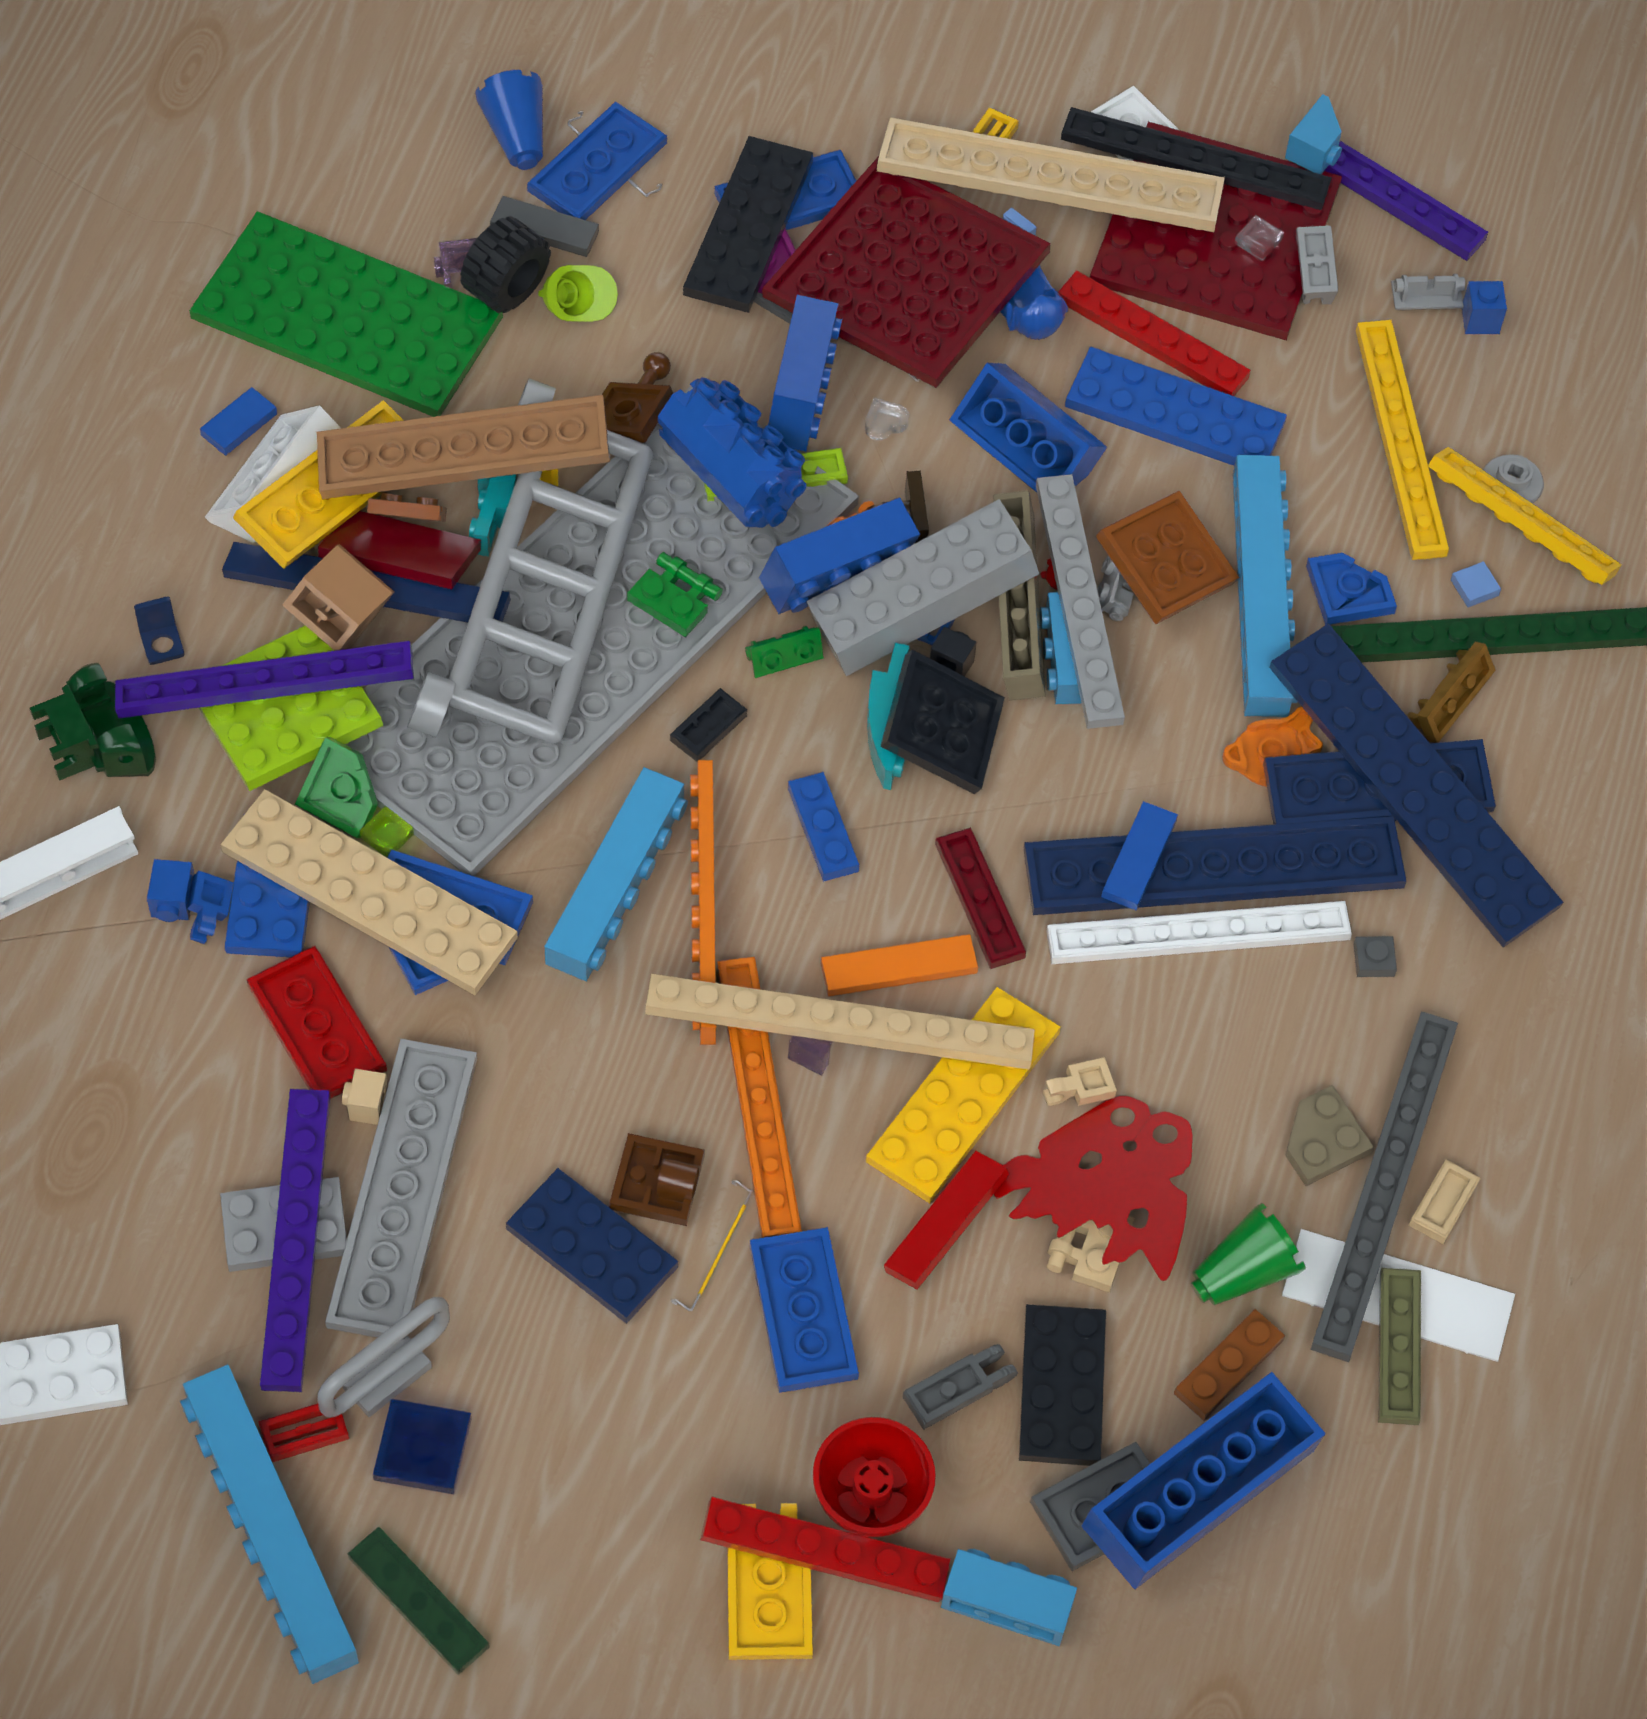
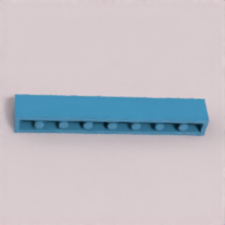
M1237 455L1232 476L1237 575L1239 576L1238 599L1244 716L1287 717L1291 704L1297 703V700L1269 668L1272 660L1290 649V641H1294L1295 621L1288 618V611H1292L1293 590L1287 589L1286 582L1291 579L1292 568L1291 559H1285V551L1289 550L1290 532L1289 529H1283V521H1287L1288 500H1283L1281 494L1286 489V470H1280L1279 456Z
M227 1364L183 1383L186 1398L180 1400L181 1406L188 1422L197 1421L202 1432L195 1435L204 1458L211 1455L217 1468L211 1470V1474L219 1493L227 1491L231 1498L232 1504L226 1506L235 1529L243 1526L248 1539L243 1541L242 1545L250 1564L253 1565L259 1562L264 1573L263 1576L258 1578L263 1594L267 1601L275 1598L280 1612L274 1614L278 1628L283 1638L291 1635L296 1649L291 1650L290 1654L299 1675L307 1672L311 1683L314 1684L358 1664L359 1661L354 1644L229 1365Z

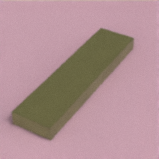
M1381 1268L1378 1423L1419 1425L1421 1410V1270Z

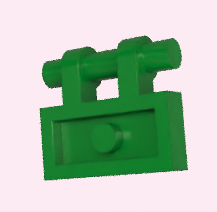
M662 552L658 556L656 564L666 571L659 575L649 568L627 592V601L686 638L708 613V605L703 603L701 599L706 595L712 600L717 601L723 589L714 584L713 578L705 573L698 574L688 568L687 562L678 556L673 558ZM680 579L690 585L691 589L686 592L676 586L675 583Z

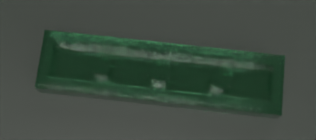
M377 1527L347 1553L350 1561L457 1675L461 1674L490 1648L489 1642L380 1527Z

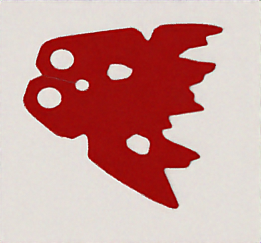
M1129 1096L1111 1098L1041 1139L1038 1146L1041 1158L1021 1155L1014 1157L1004 1164L1008 1168L1009 1176L997 1189L994 1196L998 1199L1014 1190L1030 1187V1191L1009 1214V1217L1021 1219L1028 1216L1036 1219L1045 1215H1052V1222L1059 1227L1057 1231L1058 1238L1063 1237L1089 1220H1093L1098 1229L1109 1224L1113 1232L1103 1254L1102 1264L1105 1265L1113 1261L1122 1263L1137 1250H1142L1159 1279L1166 1281L1177 1259L1187 1211V1194L1173 1185L1170 1178L1182 1175L1191 1164L1193 1143L1191 1125L1185 1118L1164 1111L1151 1115L1148 1105ZM1118 1108H1129L1134 1112L1135 1119L1130 1125L1119 1127L1110 1120L1112 1112ZM1168 1124L1176 1128L1178 1135L1171 1143H1158L1153 1138V1131L1160 1125ZM1126 1141H1134L1137 1147L1133 1151H1126L1123 1148V1144ZM1089 1151L1102 1154V1162L1091 1169L1079 1168L1081 1158ZM1145 1208L1149 1213L1145 1227L1138 1229L1131 1226L1127 1221L1130 1212L1134 1209Z

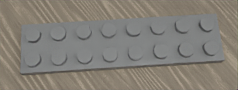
M400 1039L325 1320L326 1328L378 1338L414 1309L477 1062V1052Z

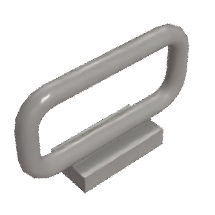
M432 1297L424 1301L333 1372L318 1391L317 1401L320 1412L325 1417H336L357 1404L368 1417H371L432 1368L431 1361L422 1351L439 1338L448 1326L450 1312L447 1301L443 1297ZM434 1315V1318L426 1328L412 1339L408 1337L409 1333ZM343 1387L345 1392L334 1399L335 1394Z

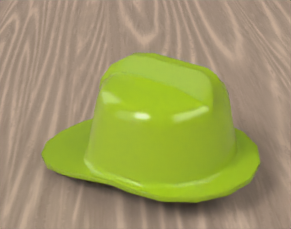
M565 265L558 267L546 279L543 289L538 291V296L543 298L547 309L561 320L593 322L603 320L611 314L617 302L618 291L613 277L602 267L593 265Z

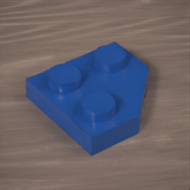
M1344 553L1308 558L1306 564L1325 625L1328 623L1331 625L1395 614L1397 605L1387 576L1376 570H1373L1372 573L1354 564L1355 559Z

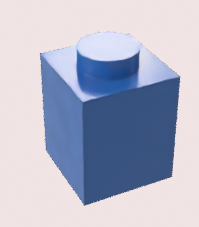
M1469 281L1463 299L1464 307L1462 308L1465 334H1500L1507 311L1503 281Z
M154 859L147 894V903L151 917L165 922L189 920L190 910H187L192 879L195 875L192 862Z

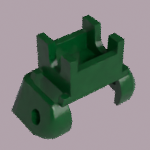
M90 663L78 669L66 681V685L62 687V695L29 708L34 720L44 716L48 717L47 720L34 725L39 741L50 736L53 737L56 746L49 748L53 760L55 761L60 758L64 760L54 765L59 781L92 767H95L97 772L104 771L107 777L149 776L154 771L156 762L154 744L142 715L118 718L115 710V684L107 681V677L99 663Z

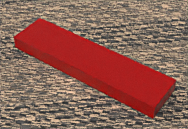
M975 1151L885 1262V1272L918 1290L1009 1176L1008 1168Z

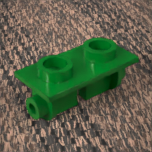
M803 626L800 630L783 634L782 638L776 639L772 637L759 642L751 641V645L745 647L747 659L749 661L752 660L755 678L824 658L819 627L808 628Z

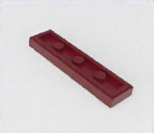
M971 827L936 838L935 845L989 968L993 969L1025 959L1026 950Z

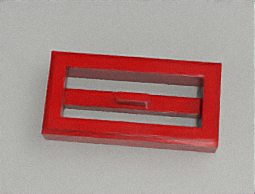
M318 1403L258 1421L264 1444L272 1463L348 1440L349 1435L343 1415L340 1414L312 1424L301 1425L295 1429L272 1436L270 1431L322 1416L323 1414L319 1410ZM338 1427L337 1429H334V1430H331V1431H327V1432H324V1433H321V1434H318V1435H314V1436H311V1437H308V1438H304V1439H301V1440H298V1441H295V1442H291V1443H288V1444H285V1445H281V1446H278V1447H275V1448H274V1446L279 1445V1444H283V1443H286V1442H289V1441H292V1440H296V1439H299V1438H302V1437H306V1436H309V1435H312V1434H315V1433H319V1432H322V1431H325V1430H329V1429Z

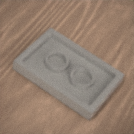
M339 1177L322 1180L315 1260L343 1256L347 1236ZM280 1185L220 1193L229 1272L272 1266Z

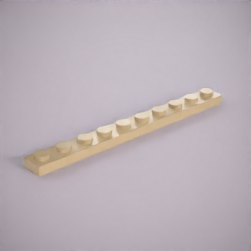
M651 974L645 1010L647 1015L1030 1070L1035 1031V1029L656 974Z

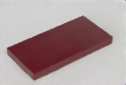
M359 511L323 539L318 546V557L324 558L333 548L340 544L369 570L453 589L481 551V540Z

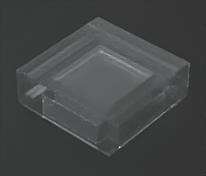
M1255 215L1237 234L1235 244L1263 261L1280 243L1284 232Z

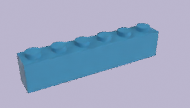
M643 767L544 946L546 965L586 982L593 969L598 971L601 968L607 951L605 947L610 939L615 940L618 937L623 925V919L621 918L625 910L633 909L639 896L640 890L638 886L642 879L648 880L656 863V859H654L659 849L664 850L667 847L672 834L670 828L674 820L680 821L686 811L688 800L684 799V783Z

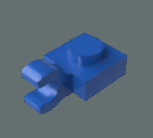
M198 871L193 876L187 910L196 912L197 917L191 929L190 940L205 944L207 935H214L216 919L223 921L228 916L234 882L202 871Z

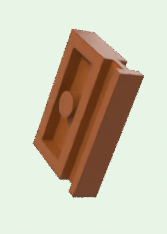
M381 493V499L368 498L367 513L446 522L447 508L438 506V499L417 497L416 503L402 502L403 495Z

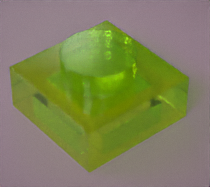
M386 806L360 830L361 839L386 858H388L391 849L398 851L414 835L413 827Z

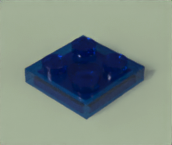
M391 1399L373 1471L374 1481L454 1495L472 1420L471 1413Z

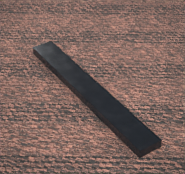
M1073 107L1070 108L1061 133V140L1153 165L1225 177V185L1318 210L1323 209L1332 177Z

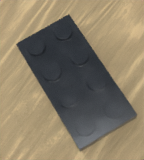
M1026 1304L1019 1461L1090 1466L1101 1460L1106 1310Z

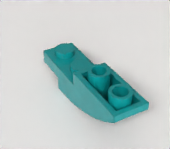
M516 474L477 479L479 494L478 510H480L478 518L473 517L471 520L469 537L481 540V551L478 555L489 557L497 528L501 527L516 483Z
M899 643L894 645L888 672L873 670L869 689L867 714L869 750L876 774L883 789L891 790L894 776L901 778L905 763L904 758L880 747L904 657L909 652V645Z

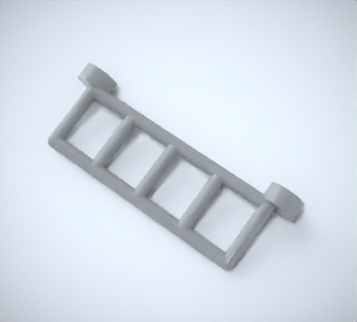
M528 378L518 406L550 402L553 400L556 388ZM607 430L609 454L629 461L614 508L541 481L542 471L518 474L450 677L448 679L427 671L413 707L408 728L436 738L449 706L551 744L558 743L563 739L652 463L653 450L650 446ZM532 501L607 528L592 576L517 549ZM509 569L585 597L570 646L493 618ZM485 640L562 667L546 718L469 690Z

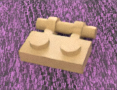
M1129 1216L1127 1221L1133 1226L1135 1218ZM1089 1220L1063 1237L1053 1239L1048 1249L1050 1258L1046 1266L1047 1269L1060 1273L1065 1262L1076 1267L1072 1277L1073 1281L1110 1293L1120 1264L1116 1261L1105 1265L1102 1264L1103 1254L1112 1236V1227L1108 1224L1098 1229L1094 1221ZM1075 1232L1087 1235L1082 1250L1071 1245Z

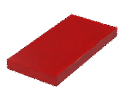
M316 946L246 979L249 989L309 1090H329L330 1099L343 1093L346 1082L352 1083L355 1069L380 1073L387 1071L385 1061Z

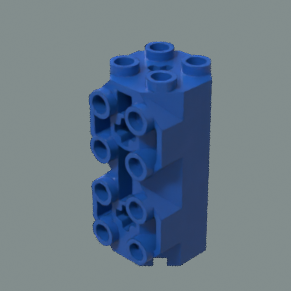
M701 377L690 383L693 389L687 393L680 389L672 394L658 415V423L663 428L659 429V435L744 526L763 528L768 524L771 527L781 524L796 498L801 496L806 490V483L802 480L801 467L805 462L804 456L798 451L789 448L782 441L784 437L781 432L769 425H766L764 429L758 427L761 412L752 404L746 403L739 396L740 390L729 381L723 380L719 384Z

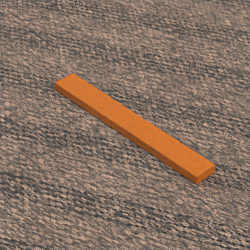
M755 957L717 961L720 984L760 989ZM727 1026L761 1237L802 1232L768 1032Z

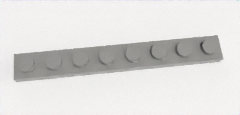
M1071 474L1037 478L1036 490L1086 727L1091 729L1123 725L1125 719L1073 476Z

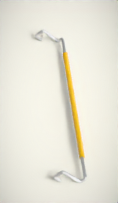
M733 1180L732 1184L737 1186L736 1183H738L740 1186H742L750 1193L744 1205H742L708 1275L706 1276L692 1308L689 1309L687 1306H685L677 1299L671 1300L673 1304L677 1305V1303H679L688 1311H692L694 1309L700 1295H702L753 1192V1190H749L747 1187H745L737 1180Z

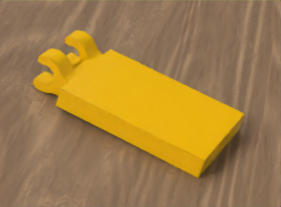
M781 1503L780 1515L797 1519V1503ZM742 1504L756 1508V1504ZM727 1547L729 1660L812 1659L811 1569Z

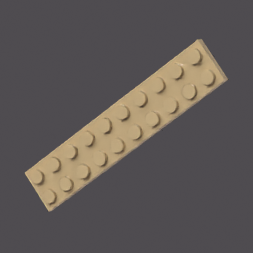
M890 118L877 164L878 172L1210 232L1215 230L1225 177Z

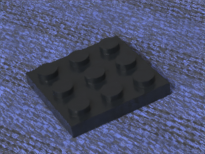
M912 649L904 657L880 747L972 794H976L983 786L1005 697Z

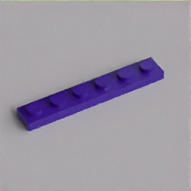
M1342 141L1339 142V147L1342 148L1339 159L1334 166L1328 165L1324 171L1342 176L1341 183L1466 261L1486 241L1488 231Z

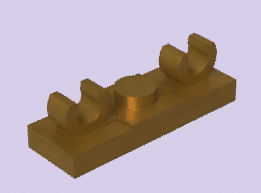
M1475 642L1468 651L1459 650L1456 653L1459 663L1447 664L1446 667L1449 673L1440 682L1429 700L1419 699L1417 702L1420 708L1419 713L1409 712L1407 714L1416 728H1422L1428 742L1439 743L1496 671L1486 644Z

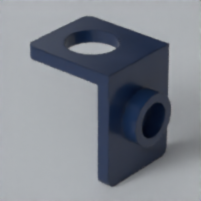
M167 596L134 605L139 633L149 664L155 665L184 657V649L176 627L170 597ZM161 637H166L173 641V647L164 653L156 652L152 648L153 642Z

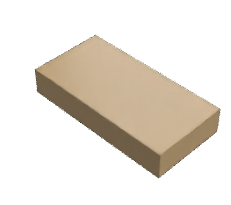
M1445 1160L1413 1215L1409 1226L1444 1245L1477 1187L1480 1177Z

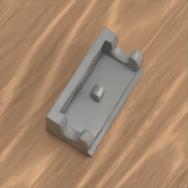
M1331 226L1297 227L1296 241L1298 245L1303 303L1309 304L1311 299L1321 298L1322 304H1331L1338 293Z

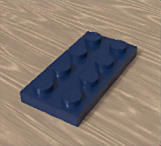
M559 1168L548 1177L506 1222L507 1231L626 1324L678 1268V1260Z

